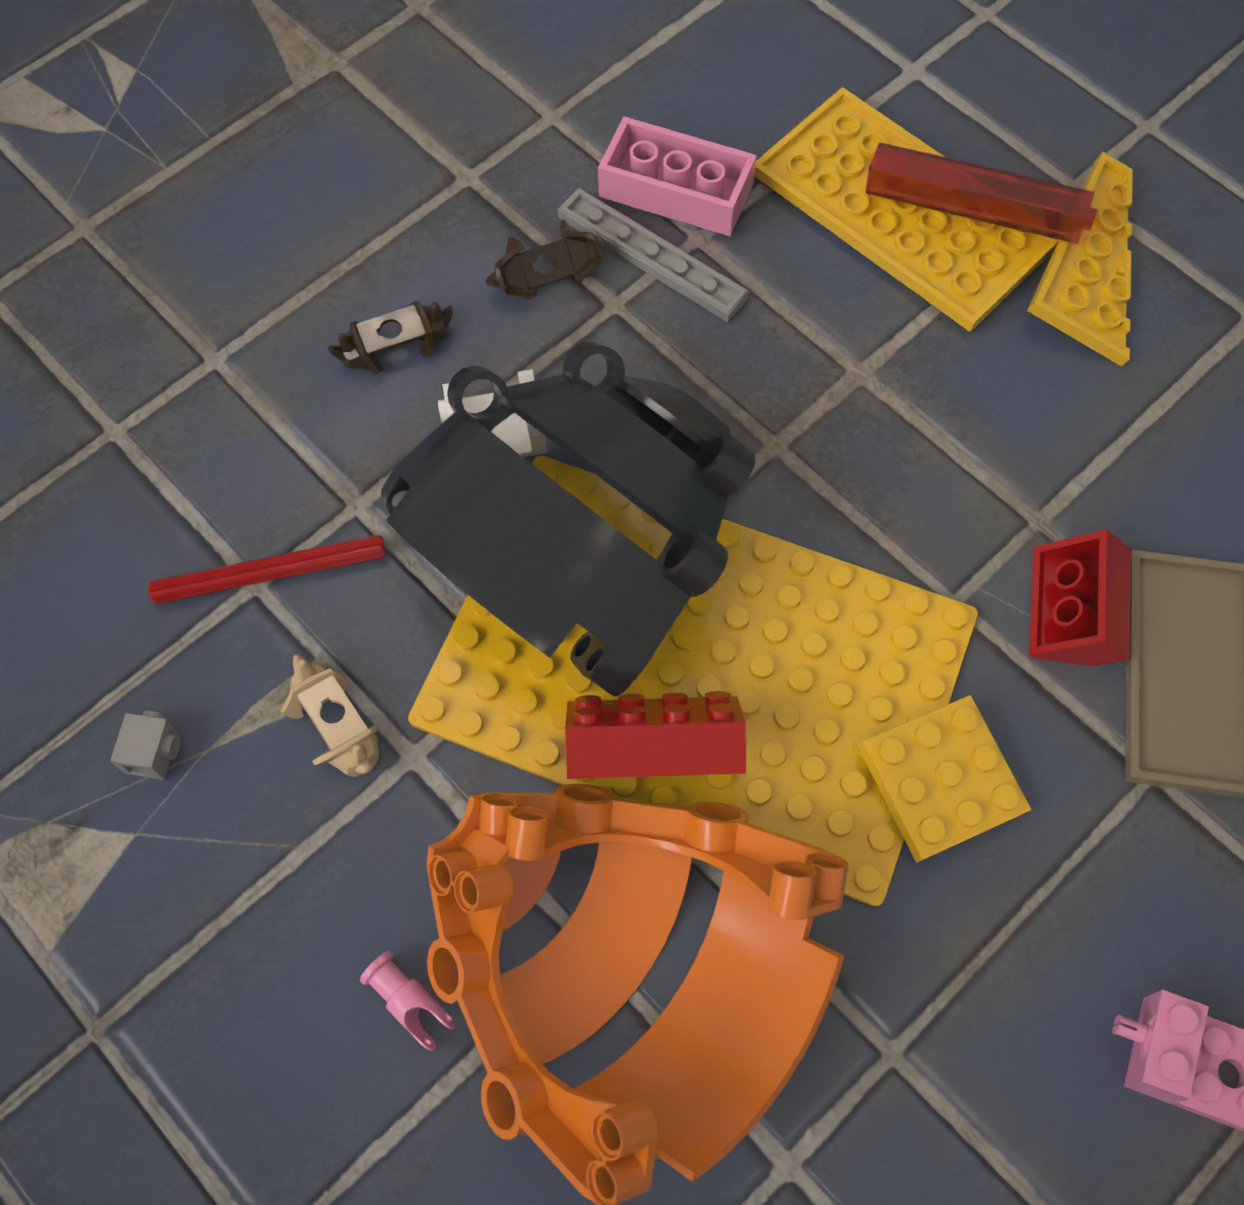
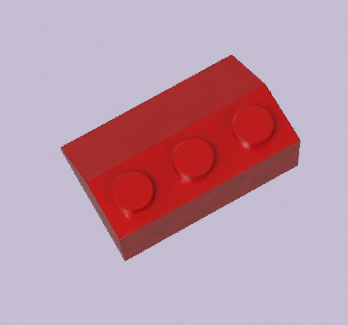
M1108 529L1033 547L1029 656L1032 658L1085 666H1097L1130 660L1131 549Z

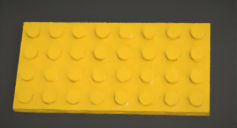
M843 87L762 155L755 165L754 176L969 332L980 324L1055 250L1061 237Z

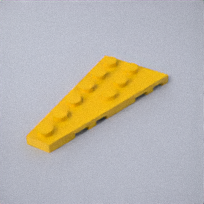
M1102 152L1091 168L1027 311L1122 367L1130 360V348L1126 347V334L1130 332V319L1126 318L1127 301L1131 299V251L1128 250V238L1132 235V223L1128 222V208L1132 205L1133 169Z

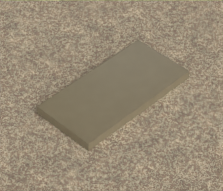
M1131 550L1130 660H1126L1125 782L1244 799V564Z

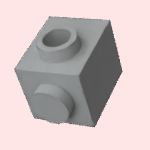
M143 711L142 715L125 713L110 762L124 774L165 780L170 761L174 760L179 752V732L167 721L168 717L161 713L153 711Z

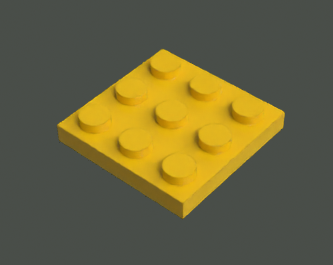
M971 695L868 738L857 745L916 863L1032 810Z

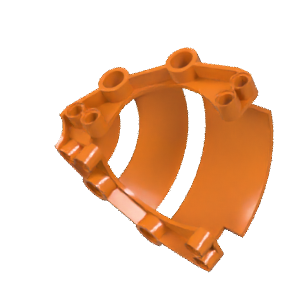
M589 784L562 785L555 789V793L488 792L470 795L466 813L456 829L443 840L428 846L427 873L439 939L433 941L429 948L427 967L431 985L437 996L446 1003H459L487 1071L481 1087V1104L490 1128L497 1136L504 1140H512L527 1134L583 1196L597 1205H619L646 1193L652 1183L654 1160L657 1157L690 1181H695L723 1159L767 1112L799 1065L821 1023L831 1000L845 955L809 938L814 916L842 907L848 862L823 848L748 823L749 815L744 810L723 803L701 802L692 804L688 808L615 798V794L610 790ZM599 843L594 869L588 886L565 926L532 958L500 974L499 949L502 932L522 919L540 899L556 870L561 851L582 844ZM692 858L705 861L723 870L715 911L697 957L676 994L654 1024L617 1061L574 1089L549 1072L543 1065L544 1063L567 1053L592 1036L616 1014L642 983L654 965L675 923L684 897Z

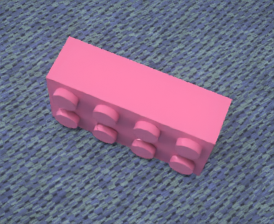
M623 116L598 166L599 197L731 236L753 186L757 155Z

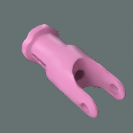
M390 951L384 952L365 969L361 975L360 982L364 986L370 984L387 1002L386 1009L425 1049L435 1051L437 1048L435 1041L420 1024L418 1017L420 1008L430 1011L448 1028L452 1029L456 1026L455 1020L416 978L410 979L393 962L394 955Z

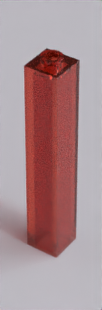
M879 142L869 166L865 193L1078 244L1083 230H1091L1097 212L1096 208L1090 207L1094 191Z

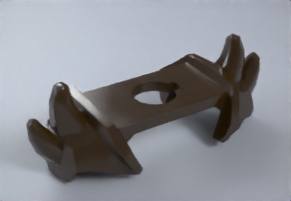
M565 219L561 221L560 225L561 236L565 239L521 252L525 250L523 244L514 237H509L505 256L495 263V271L485 279V283L488 286L501 287L507 295L531 299L537 293L536 290H531L530 288L576 274L574 277L576 282L584 281V278L600 264L605 243L602 240H598L597 236L592 232L572 231ZM542 253H549L556 260V267L550 274L545 275L539 271H534L533 263H536L538 256Z
M414 301L408 307L363 322L354 321L350 323V330L346 334L341 333L339 335L338 342L340 346L329 345L328 350L336 359L342 361L346 368L371 370L375 375L383 371V365L373 357L378 353L416 340H423L419 351L423 357L432 356L433 348L449 334L448 326L452 320L453 307L448 305L441 311L438 303L433 302L431 306H423L420 301ZM389 322L398 323L402 327L401 333L395 338L379 337L377 333Z

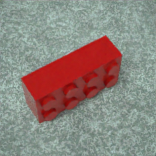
M712 691L706 693L705 697L688 698L687 694L672 692L663 694L662 699H644V696L640 694H624L619 696L618 700H601V697L596 695H583L575 698V701L567 702L565 722L567 779L746 774V721L738 696H731L730 693L724 691Z

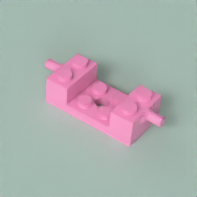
M1163 989L1143 998L1138 1022L1119 1014L1116 1016L1113 1023L1116 1026L1112 1028V1033L1134 1041L1124 1087L1244 1132V1029L1207 1016L1209 1006ZM1222 1061L1231 1063L1238 1071L1239 1082L1235 1088L1226 1086L1219 1078L1218 1068Z

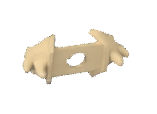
M295 654L293 656L294 676L290 680V692L281 709V713L292 719L303 718L302 705L330 750L325 751L312 761L313 764L318 765L328 762L347 776L354 778L370 773L379 758L378 738L376 735L378 727L373 725L367 728L344 692L348 688V683L342 674L330 668L325 669L319 665H311L301 655ZM330 700L331 703L342 705L345 709L344 717L336 723L324 722L320 716L324 702Z

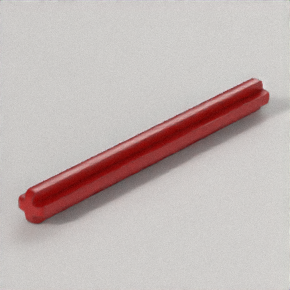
M374 535L153 580L148 583V595L153 603L159 604L383 558L386 555L385 544L381 535Z

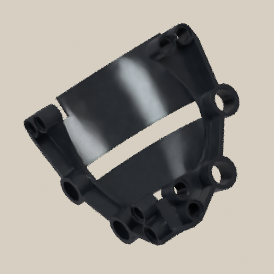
M582 342L575 345L566 355L562 375L506 386V383L498 375L482 366L463 368L453 376L448 386V402L454 413L394 467L383 485L381 499L390 513L386 521L403 539L449 580L549 658L576 623L586 629L587 632L575 643L570 659L584 677L614 697L619 696L628 689L644 670L689 598L705 593L723 573L728 561V551L716 541L728 497L746 482L755 466L756 457L750 449L730 434V428L693 397L669 384L625 376V366L622 358L615 350L597 342ZM602 354L607 363V374L599 385L593 386L580 378V369L588 357ZM478 379L489 380L494 390L490 406L478 413L467 412L462 403L465 388L472 381ZM516 413L672 533L660 556L655 559L493 434L491 432L493 428ZM400 491H408L397 506L392 505V499L395 494Z

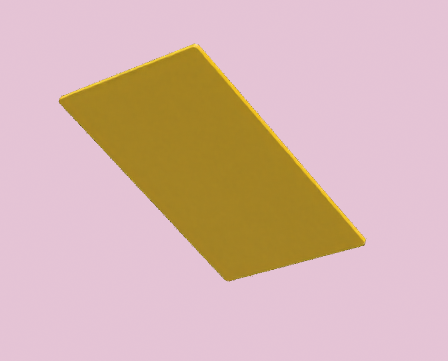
M542 455L534 459L532 464L652 557L657 559L660 556L672 533L594 473ZM722 519L716 541L728 551V561L723 573L705 593L689 598L644 670L621 695L640 694L644 696V699H662L663 694L679 692L687 694L688 698L705 697L706 693L712 691H724L730 693L731 696H738L746 721V774L567 779L565 742L567 702L575 701V698L583 695H596L601 697V700H618L619 697L610 695L584 677L570 659L575 643L587 630L576 623L549 658L467 595L408 715V721L412 727L560 785H595L610 790L615 794V798L688 808L692 804L701 802H717L738 807L749 815L748 823L823 848L845 859L848 862L844 896L871 907H879L884 902L904 838L857 745L868 738L949 704L978 615L975 607Z

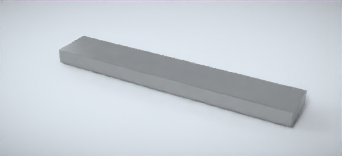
M578 188L557 209L559 219H565L570 226L580 232H592L597 236L598 240H602L605 243L606 248L727 323L749 299V290L581 188Z

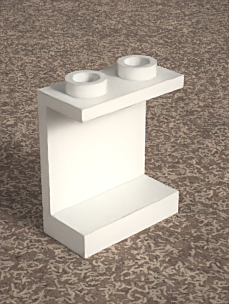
M532 369L518 372L519 384L534 381ZM449 383L442 384L445 399L438 400L442 423L454 413L448 402L447 391ZM494 393L462 398L464 409L469 413L484 411L490 406ZM516 413L495 426L491 431L523 457L547 453L545 435Z

